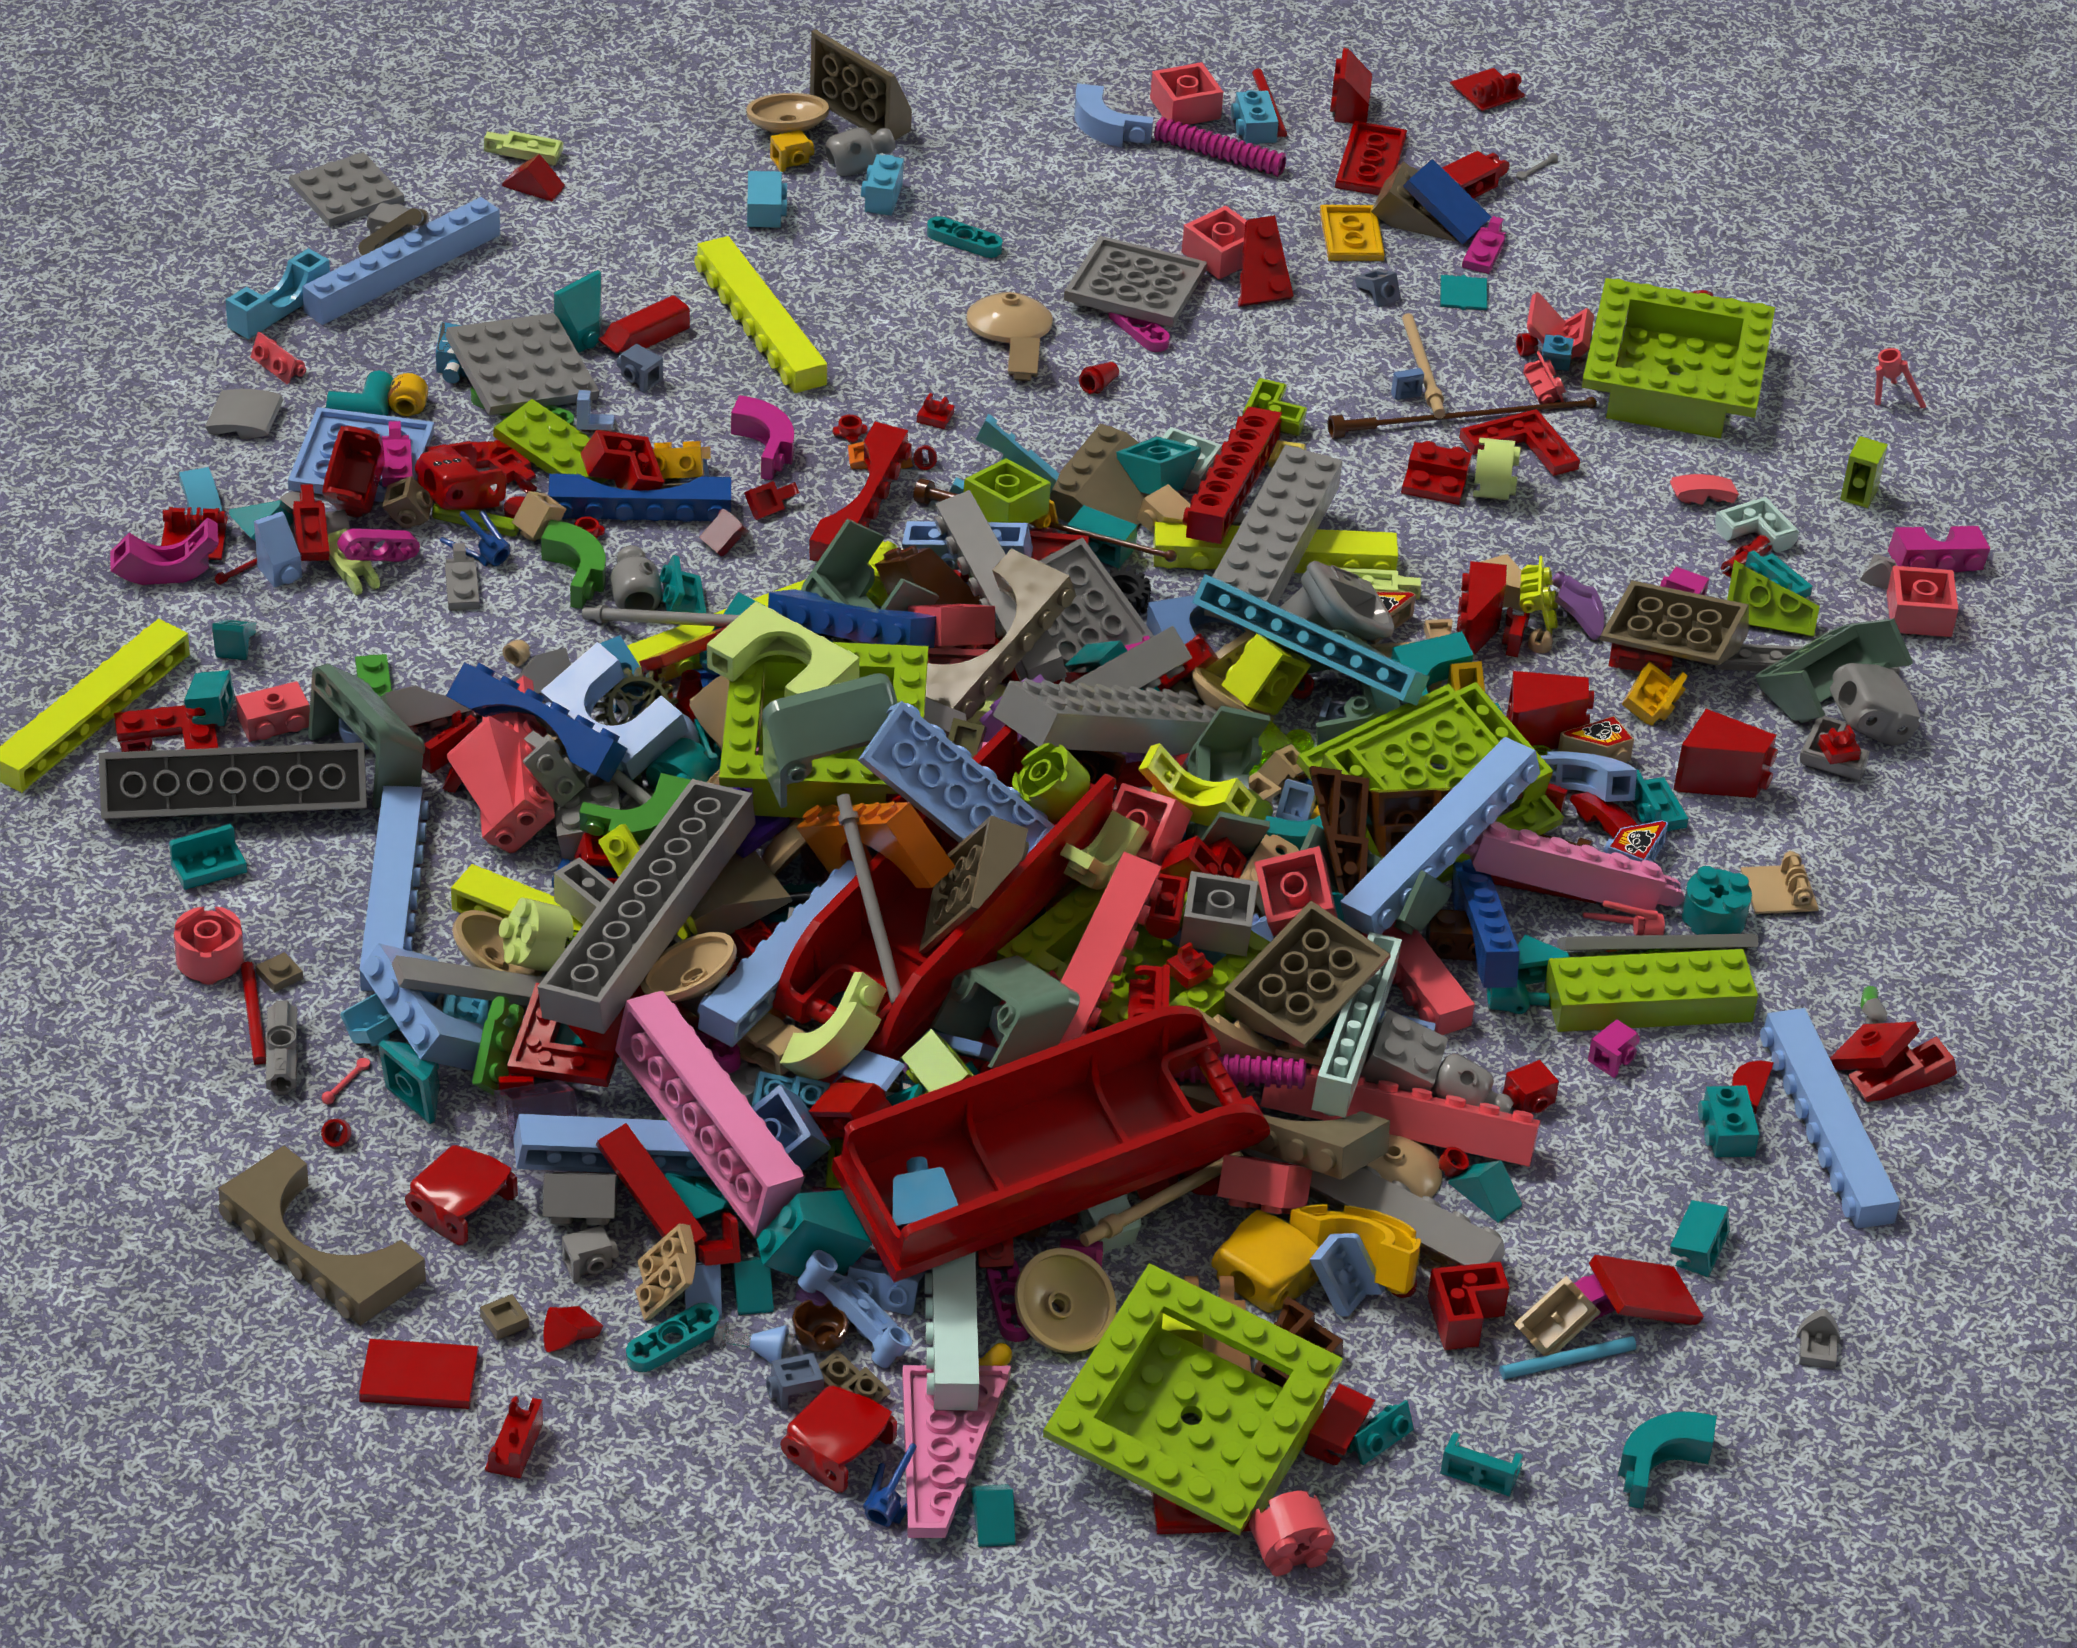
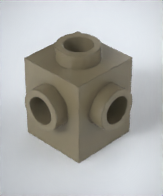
M413 476L387 485L382 507L402 528L408 529L416 525H422L429 520L433 499L430 493Z

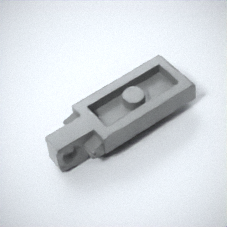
M465 543L452 544L453 558L446 559L445 563L448 610L480 609L476 562H474V557L466 558Z

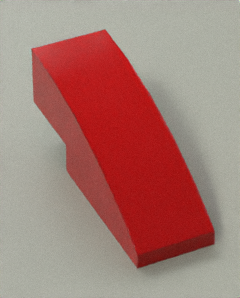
M1936 1036L1912 1050L1907 1045L1886 1068L1859 1069L1849 1074L1848 1078L1864 1100L1870 1102L1889 1099L1938 1084L1956 1075L1957 1070L1954 1057Z

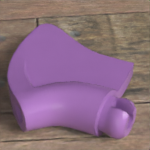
M1558 571L1552 578V585L1558 588L1555 602L1577 620L1591 639L1597 640L1604 628V611L1596 589L1592 586L1581 584L1570 575L1566 576L1563 571Z

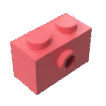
M298 681L236 696L237 718L249 742L269 739L272 736L288 732H298L309 727L310 707Z

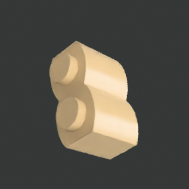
M766 1013L736 1044L740 1048V1056L743 1060L753 1064L757 1063L767 1073L782 1076L790 1071L780 1064V1061L793 1033L806 1032L793 1025H785L779 1017Z

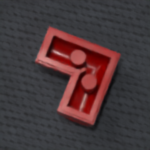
M1160 873L1158 880L1163 881V885L1156 900L1150 898L1148 906H1151V910L1146 921V930L1153 937L1169 939L1177 935L1179 931L1188 878Z

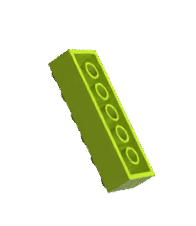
M1743 949L1549 958L1544 983L1546 993H1549L1550 996L1549 1004L1557 1032L1604 1030L1616 1019L1630 1028L1753 1022L1758 993Z

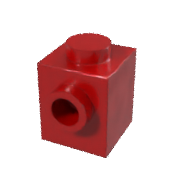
M1537 1060L1507 1072L1502 1094H1506L1512 1099V1107L1516 1110L1540 1113L1556 1102L1559 1080L1541 1060Z

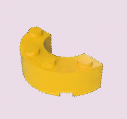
M1327 1204L1309 1205L1291 1210L1289 1224L1306 1235L1318 1248L1330 1234L1357 1233L1376 1268L1375 1283L1387 1287L1388 1291L1395 1294H1407L1413 1288L1416 1280L1421 1239H1416V1230L1407 1223L1378 1211L1344 1205L1343 1212L1327 1211Z

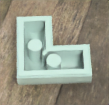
M1170 427L1162 438L1201 447V454L1183 487L1184 489L1195 491L1200 486L1201 481L1206 478L1209 467L1213 468L1216 455L1221 454L1222 445Z
M1767 497L1716 512L1715 525L1717 532L1726 541L1757 532L1759 535L1766 536L1770 540L1768 545H1772V549L1778 553L1793 547L1798 539L1799 530Z

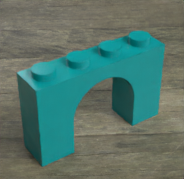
M1462 631L1393 647L1391 655L1392 660L1429 676L1421 697L1428 694L1427 688L1430 685L1448 679L1450 664L1472 662L1474 657ZM1498 702L1495 703L1496 706L1501 710Z

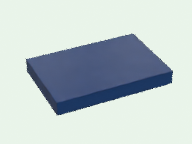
M1433 159L1403 185L1461 244H1464L1491 218Z

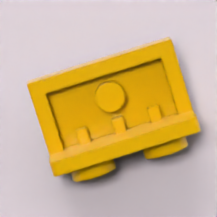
M701 441L683 442V448H672V442L654 443L653 451L663 479L691 478L704 475L703 459H711L710 447H701Z
M1649 662L1640 672L1622 705L1648 725L1652 726L1659 718L1664 721L1675 708L1671 703H1675L1686 690L1682 685L1688 675L1682 672L1673 680Z

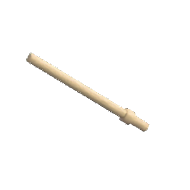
M1407 313L1403 315L1402 320L1417 366L1424 372L1425 399L1427 405L1432 408L1435 418L1440 419L1445 416L1443 407L1444 397L1442 391L1436 386L1412 314Z
M1240 1151L1229 1154L1243 1156V1154ZM1223 1158L1117 1215L1112 1213L1100 1219L1097 1226L1080 1234L1081 1243L1088 1247L1104 1237L1110 1239L1121 1233L1123 1227L1221 1175Z

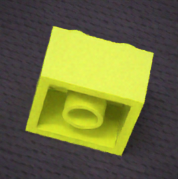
M1256 633L1254 638L1246 643L1244 652L1236 664L1229 668L1226 673V679L1221 685L1246 706L1265 713H1271L1275 716L1279 713L1311 664L1292 649Z

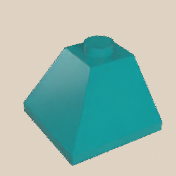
M599 270L554 292V314L560 320L578 353L587 348H593L600 342L598 338L600 337L602 320L601 272Z
M1156 436L1120 450L1116 454L1117 459L1138 490L1146 494H1152L1167 484L1175 491L1182 490L1201 454V447Z
M383 1040L378 1046L385 1087L429 1124L435 1122L440 1088L437 1071L439 1069L438 1063L421 1060L408 1043Z
M666 1173L665 1177L700 1225L721 1219L722 1211H729L732 1215L737 1214L717 1187L694 1176Z

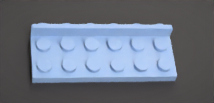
M901 701L888 709L886 712L888 717L858 759L861 764L959 843L991 815L1028 829L1026 842L1029 843L1028 853L1054 827L1048 821L1045 813L1027 804L1017 790L1005 786L997 779V775L993 770L977 763L971 758L972 755L966 748L955 745L946 737L943 729L928 723L920 716L919 710L909 703Z

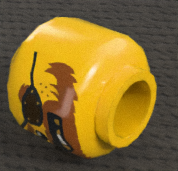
M403 373L396 376L391 383L388 393L390 408L401 416H412L421 413L425 408L429 394L427 383L419 375L413 373Z

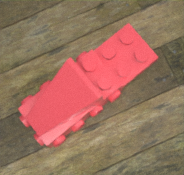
M523 675L516 681L520 684L517 690L525 693L529 688L534 691L533 681ZM519 712L501 713L488 717L482 716L483 721L447 753V759L480 808L482 838L489 844L496 845L508 853H515L555 817L553 799L523 764V759L533 751L524 738L533 730L542 737H545L547 735L546 728L540 726L535 716Z

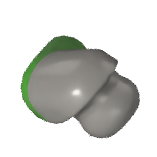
M1867 986L1862 991L1860 1006L1867 1015L1866 1024L1884 1023L1887 1020V1011L1878 999L1879 992L1874 986Z

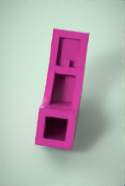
M739 395L731 412V434L756 439L766 446L761 456V478L773 480L776 471H782L784 463L792 465L794 428L792 422L778 407L757 398Z
M207 518L185 540L169 546L152 545L128 533L110 551V571L127 581L140 585L185 583L209 568L208 554L214 552L219 543L218 523Z

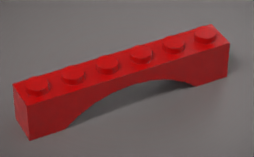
M874 421L864 439V463L869 472L867 482L859 495L846 507L820 519L809 539L810 560L817 562L820 560L847 519L869 528L871 519L875 520L877 518L882 499H887L892 480L898 479L903 460L907 461L910 456L912 444L908 443V430Z

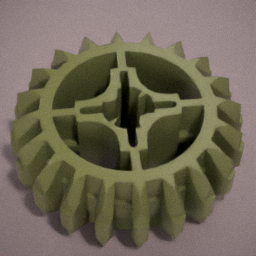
M637 667L634 675L629 668L623 669L625 677L599 699L602 702L595 704L593 709L601 711L602 714L594 717V720L598 723L604 722V725H621L637 717L634 716L628 720L632 715L633 706L638 705L643 700L644 702L640 706L639 714L651 705L654 698L656 700L663 696L672 705L678 703V698L669 699L668 694L674 689L672 686H669L664 690L661 685L666 679L663 676L654 681L655 671L647 672L644 677L642 667ZM638 686L644 688L646 692L637 697L629 692L624 693L620 688ZM614 699L617 700L616 705L622 711V717L619 722L616 721L613 713Z

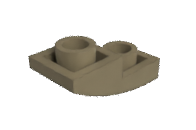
M838 1349L818 1364L824 1377V1388L834 1385L868 1397L877 1403L883 1401L891 1393L867 1367L859 1371Z

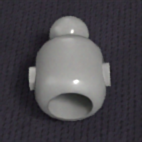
M853 128L829 137L825 145L829 164L836 165L835 173L839 176L863 174V172L867 171L868 165H873L876 154H889L896 148L893 134L887 128H881L873 135H870L865 128Z
M628 545L623 547L618 553L617 564L613 567L610 576L615 605L619 609L654 611L662 599V587L658 568L651 560L646 558L644 551L638 546Z
M1455 1053L1449 1054L1443 1060L1434 1085L1430 1089L1433 1097L1445 1099L1447 1095L1458 1096L1466 1099V1104L1479 1107L1480 1103H1489L1499 1106V1111L1509 1113L1513 1105V1101L1508 1095L1497 1094L1491 1090L1494 1080L1490 1072L1466 1057Z

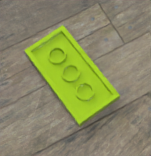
M533 399L529 400L494 427L493 437L515 449L548 474H581L600 484L607 480L606 478L591 477L587 474L580 453L590 440V437Z

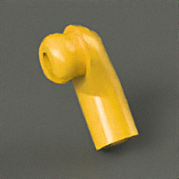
M1004 1343L995 1344L982 1358H979V1366H1007L1012 1359L1011 1348Z

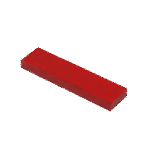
M627 1123L597 1140L596 1146L662 1238L680 1223L691 1226L695 1246L706 1239V1232Z

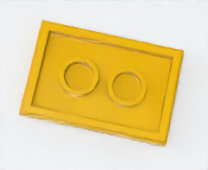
M1320 205V216L1328 261H1384L1385 254L1378 217L1371 212L1374 205Z

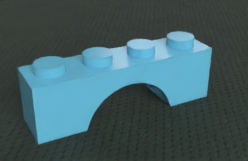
M308 248L288 260L283 277L270 292L261 295L246 286L227 298L228 328L249 340L257 335L258 332L263 331L303 306L302 286L329 273V259Z

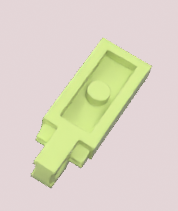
M487 131L484 137V151L524 160H530L540 154L548 164L556 166L563 151V142L561 140L509 131L506 135Z
M1341 568L1358 575L1359 578L1370 581L1376 592H1412L1416 594V599L1420 600L1421 578L1404 577L1398 575V571Z

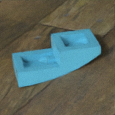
M209 467L179 472L180 484L187 499V508L192 507L193 515H196L197 507H201L202 515L203 508H220V511H223Z

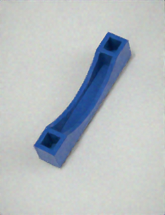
M549 474L548 496L566 508L562 517L563 520L593 517L597 520L713 522L721 509L731 513L732 477L701 476L676 487L639 491L606 486L592 481L581 474Z
M796 589L769 592L768 608L801 624L812 632L871 644L928 646V649L934 648L936 616L909 611L883 610L847 605L825 599L817 593Z
M466 662L463 663L446 694L448 698L483 717L519 712L545 720L562 741L570 762L610 783L628 748L618 743L620 736L605 728H602L600 733L592 729L595 723L580 715H577L574 720L567 716L570 711L554 701L550 706L542 703L545 697L529 688L525 693L517 690L520 684L504 675L501 680L494 678L495 671L479 662L476 668Z
M1471 859L1463 862H1454L1451 898L1455 910L1465 911L1469 918L1475 944L1477 969L1483 988L1517 987L1520 951L1491 875L1476 871Z

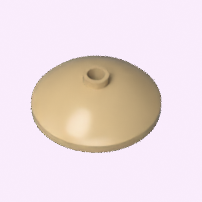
M779 93L763 96L750 102L746 108L747 118L753 124L776 134L796 130L805 132L820 124L829 114V105L824 99L802 93Z
M1002 292L981 298L971 305L967 311L966 321L969 328L976 334L993 341L1010 343L1011 336L1041 338L1045 336L1052 328L1053 317L1051 312L1041 302L1020 293Z
M1195 667L1193 670V683L1199 697L1207 706L1217 711L1222 705L1269 715L1270 722L1267 726H1270L1274 721L1271 713H1265L1246 706L1221 685L1225 680L1224 678L1204 668Z
M804 818L793 820L785 829L772 837V842L767 846L762 860L774 876L778 875L808 846V843L796 828Z
M479 910L465 911L457 917L452 928L454 940L459 951L472 967L540 977L543 971L505 962L503 938L499 936V926L503 919L502 917Z
M708 932L684 939L661 954L641 982V989L645 995L663 990L672 1003L688 1001L703 996L713 989L731 969L737 954V947L728 934L721 932Z
M1389 1135L1388 1153L1367 1164V1166L1375 1169L1381 1178L1391 1183L1394 1180L1406 1185L1411 1193L1421 1198L1423 1196L1432 1198L1439 1190L1442 1181V1169H1439V1160L1434 1152L1424 1143L1401 1136Z
M1053 1248L1043 1251L1026 1263L1017 1278L1015 1305L1021 1323L1037 1342L1050 1350L1074 1354L1093 1348L1099 1343L1116 1315V1297L1109 1277L1097 1262L1079 1251L1068 1248ZM1052 1303L1058 1305L1059 1312H1056L1053 1309Z

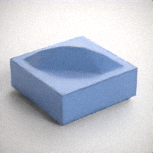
M1416 368L1394 372L1391 389L1394 399L1400 400L1422 395V384L1424 381L1422 369Z

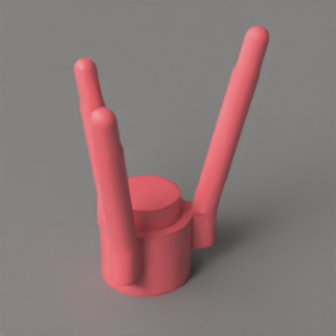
M1896 348L1882 350L1878 354L1879 366L1875 368L1877 375L1875 404H1881L1883 376L1891 379V383L1896 384V378L1903 372L1920 407L1926 408L1923 397L1909 371L1908 363L1902 360L1901 352Z
M1606 900L1603 901L1604 907L1636 916L1629 917L1589 912L1582 914L1584 918L1633 924L1635 935H1664V916L1656 910H1644ZM1605 950V951H1607V952H1613V951H1618V950Z

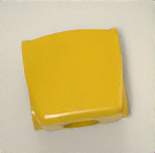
M1258 1209L1240 1223L1230 1238L1215 1252L1211 1262V1266L1217 1270L1216 1276L1218 1280L1219 1276H1234V1292L1267 1313L1282 1309L1284 1299L1287 1296L1295 1300L1319 1279L1309 1260L1318 1250L1316 1244L1289 1223Z

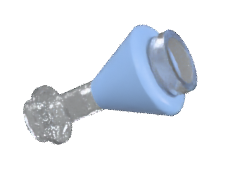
M725 1322L724 1325L717 1324L714 1334V1345L720 1346V1350L723 1351L726 1344L750 1348L770 1363L774 1360L793 1357L797 1343L796 1334L789 1333L787 1325L751 1334L729 1330V1322Z

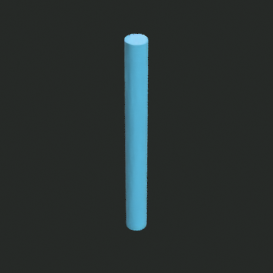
M1633 1336L1603 1342L1502 1365L1499 1367V1372L1504 1380L1633 1351L1636 1350V1341Z

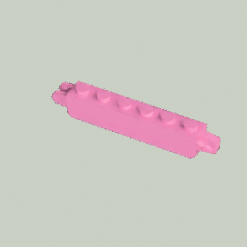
M1496 821L1490 824L1477 837L1475 842L1462 852L1470 856L1472 864L1478 872L1601 903L1607 900L1644 910H1655L1657 904L1671 905V907L1674 906L1676 908V906L1684 902L1685 898L1683 891H1681L1680 882L1674 879V877L1671 878V876L1664 875L1661 867L1652 861L1643 860L1640 862L1632 860L1621 853L1614 852L1609 854L1598 851L1590 845H1573L1559 837H1552L1550 839L1538 836L1531 830L1522 829L1519 831L1507 828L1504 824Z

